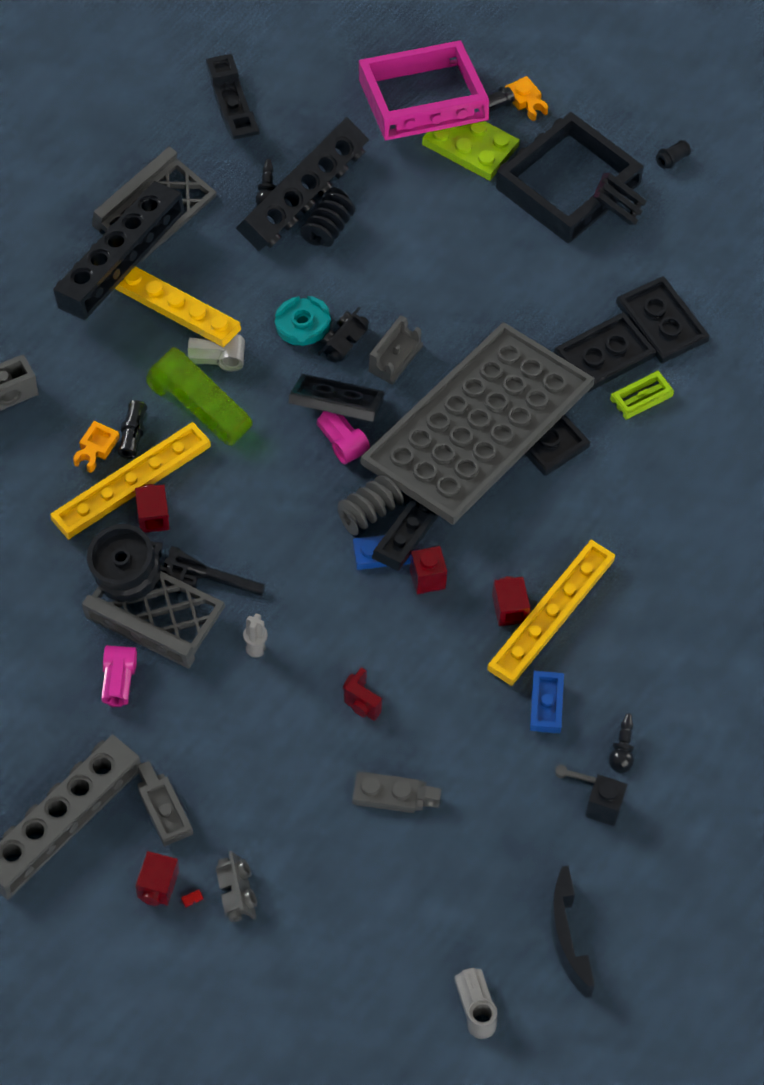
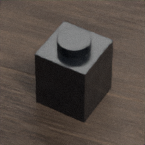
M598 774L588 801L585 817L615 827L628 784Z

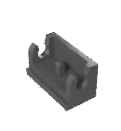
M401 315L369 354V372L392 385L423 347L421 329L417 326L413 332L410 331L407 327V318Z

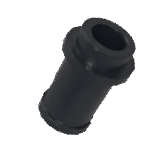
M502 86L498 92L488 96L489 113L503 106L509 107L515 101L514 94L509 87L505 88Z
M680 140L667 149H660L656 155L658 165L663 169H671L677 161L691 154L690 145L685 140Z

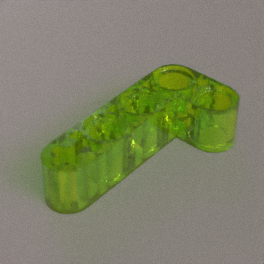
M172 347L151 366L146 376V382L149 387L160 396H164L170 391L225 444L234 445L253 426L248 414L179 349Z

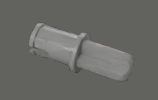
M256 613L254 617L248 616L246 618V629L243 633L244 641L247 643L246 651L248 655L255 658L264 654L263 650H266L265 642L268 637L264 621L261 620V615Z

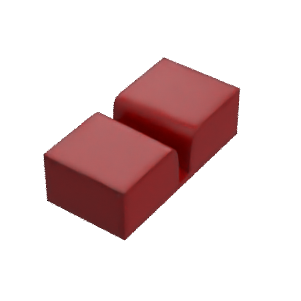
M198 889L181 897V900L186 908L192 905L194 901L197 903L203 900V896Z

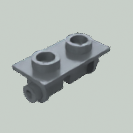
M230 851V859L218 860V866H216L220 889L222 891L229 888L232 889V891L221 895L225 916L229 917L230 922L240 921L243 914L248 915L253 920L257 919L254 909L257 906V899L255 893L250 888L248 880L251 877L249 864L245 859Z

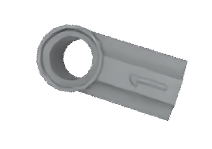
M236 334L223 348L205 338H189L188 364L219 365L221 369L226 371H238L244 365L245 339L241 335Z
M473 967L463 970L454 977L466 1014L468 1030L474 1037L486 1039L492 1036L496 1030L497 1008L491 1000L482 969H475ZM478 1015H485L490 1020L478 1022L474 1018Z

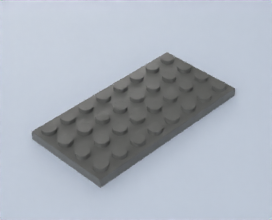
M503 322L361 456L360 464L378 476H387L398 486L400 491L454 525L594 386L595 378Z

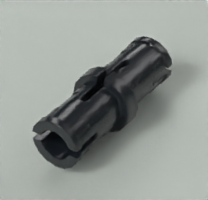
M132 400L128 404L126 421L121 425L122 438L118 449V454L123 458L133 459L137 455L139 438L144 434L143 420L147 410V405L142 401Z

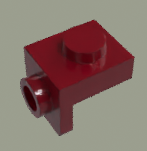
M361 667L356 674H350L343 685L344 703L349 705L357 715L361 717L367 716L375 721L382 712V698L364 687L367 681V670Z

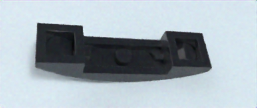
M232 54L206 59L215 98L231 138L235 140L259 135V128L253 112L249 110Z
M569 865L562 866L553 895L551 907L553 941L560 963L568 978L585 998L592 997L595 983L589 956L575 957L565 908L572 907L575 897Z

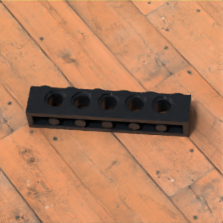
M346 117L236 229L258 252L266 245L271 248L282 237L279 234L284 227L288 231L299 220L295 215L300 210L305 214L316 203L313 197L317 193L322 197L333 186L329 181L334 176L339 179L349 169L346 164L350 160L355 163L366 152L362 147L369 139ZM335 148L340 150L342 155L338 154ZM318 165H321L325 169V172H323ZM301 182L306 183L309 190L306 189ZM284 199L289 200L292 207L288 206ZM267 216L271 217L274 220L275 224H272L268 220Z
M156 181L144 190L140 197L124 211L123 215L108 228L107 232L98 242L91 246L83 258L74 264L68 274L57 282L53 292L58 309L85 321L185 213L181 192Z

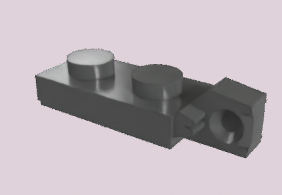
M150 761L139 764L138 773L142 779V782L137 784L139 795L163 846L165 847L193 835L191 824L168 777H165L164 774L157 776Z
M357 771L352 804L415 813V810H423V806L439 808L442 790L426 786V782L417 779Z

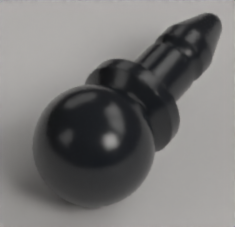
M266 159L263 166L262 184H259L257 188L259 190L256 195L257 206L277 187L273 185V165L271 159Z
M631 713L625 715L621 723L619 743H613L615 750L609 756L611 768L620 773L630 770L634 762L631 753L634 750V746L629 745L632 736L631 730L633 729Z

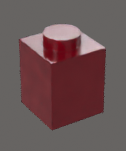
M148 484L135 488L139 528L144 533L170 530L165 485Z
M436 546L411 551L410 573L416 594L446 589L448 571L441 547Z
M506 576L499 580H494L492 598L498 626L522 623L530 613L524 577L514 578Z
M147 851L135 885L137 898L151 906H158L159 904L168 906L179 874L178 859Z

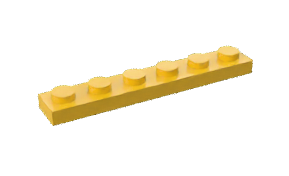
M136 266L115 288L119 292L223 348L241 330L239 321Z
M191 422L50 513L52 522L68 540L135 497V488L155 484L209 449L211 441L194 422Z
M591 539L489 662L487 670L510 686H513L615 561L616 555Z

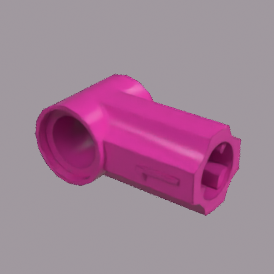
M323 411L321 416L317 418V426L332 443L333 451L342 464L350 463L370 449L366 435L359 428L354 429L343 415Z
M105 646L102 703H106L110 707H122L128 704L132 675H135L137 647Z

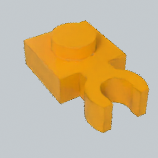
M528 76L505 86V88L509 87L514 94L515 101L512 102L519 111L526 108L528 110L527 116L530 120H536L537 112L535 110L541 111L545 116L548 115V105L545 101L541 100L542 93Z
M93 421L79 442L80 449L82 450L75 453L73 458L74 466L78 467L81 461L88 460L89 462L86 465L87 472H93L97 465V457L106 460L119 441V432Z

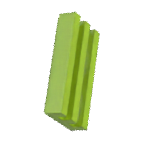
M658 370L612 393L610 400L612 403L617 404L616 408L619 412H623V417L627 420L673 397L674 390ZM657 381L659 382V384H657V385H655V386H653V387H651V388H649V389H644V390L638 392L637 395H635V396H633V397H631V398H629V399L623 401V398H625V397H627V396H629V395H631V394H633V393H635V392H637V391H639V390H641V389H643V388H645V387H647V386H649V385H651V384H653V383H655V382H657Z

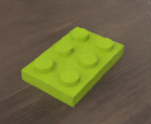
M486 121L427 132L422 137V145L489 181L496 175L499 167L506 163L519 147L520 139Z

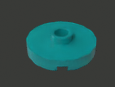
M300 296L292 297L283 302L275 314L277 334L282 340L292 345L304 346L316 343L329 332L332 323L328 306L322 300L313 296H307V298L300 299Z

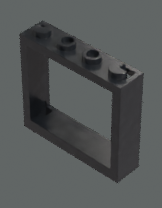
M572 112L563 118L557 119L548 131L540 133L527 148L520 149L516 156L510 162L503 163L496 173V189L567 244L571 243L609 209L592 196L571 215L567 216L517 178L520 174L568 135L618 171L619 174L616 178L632 190L641 183L644 168L641 163ZM603 190L602 193L605 196H607L616 204L618 203L615 199L612 198L611 195H609L607 192Z

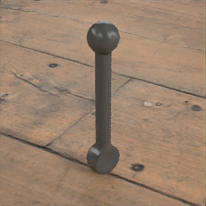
M560 764L555 768V775L558 778L568 776L591 783L596 781V777L567 770L565 765Z

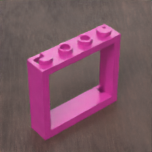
M461 40L359 60V82L385 141L489 120V98ZM458 66L471 95L389 111L376 81ZM478 108L479 112L474 113V109ZM390 125H395V128L390 129Z

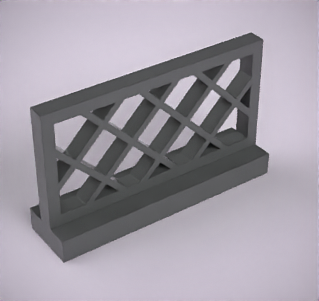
M170 146L93 212L92 226L99 232L102 230L107 232L108 228L123 215L124 211L154 181L170 188L185 189L186 199H183V204L186 205V213L175 222L140 262L145 260L204 208L217 194L214 189L177 159V152ZM177 169L185 176V182H169V175ZM189 189H200L206 195L202 199H190Z
M160 571L159 579L162 588L151 591L141 599L133 602H107L101 599L104 593L97 587L92 596L87 595L82 602L83 611L87 619L188 669L195 660L194 654L225 608V602ZM182 591L187 594L188 601L171 605L169 593ZM165 595L167 607L150 611L147 599ZM144 600L147 612L137 615L128 612L126 605ZM206 603L214 607L210 615L197 618L194 606ZM191 608L193 619L176 624L173 612ZM170 613L173 625L162 628L154 625L153 617ZM196 626L198 634L192 643L180 638L178 630Z

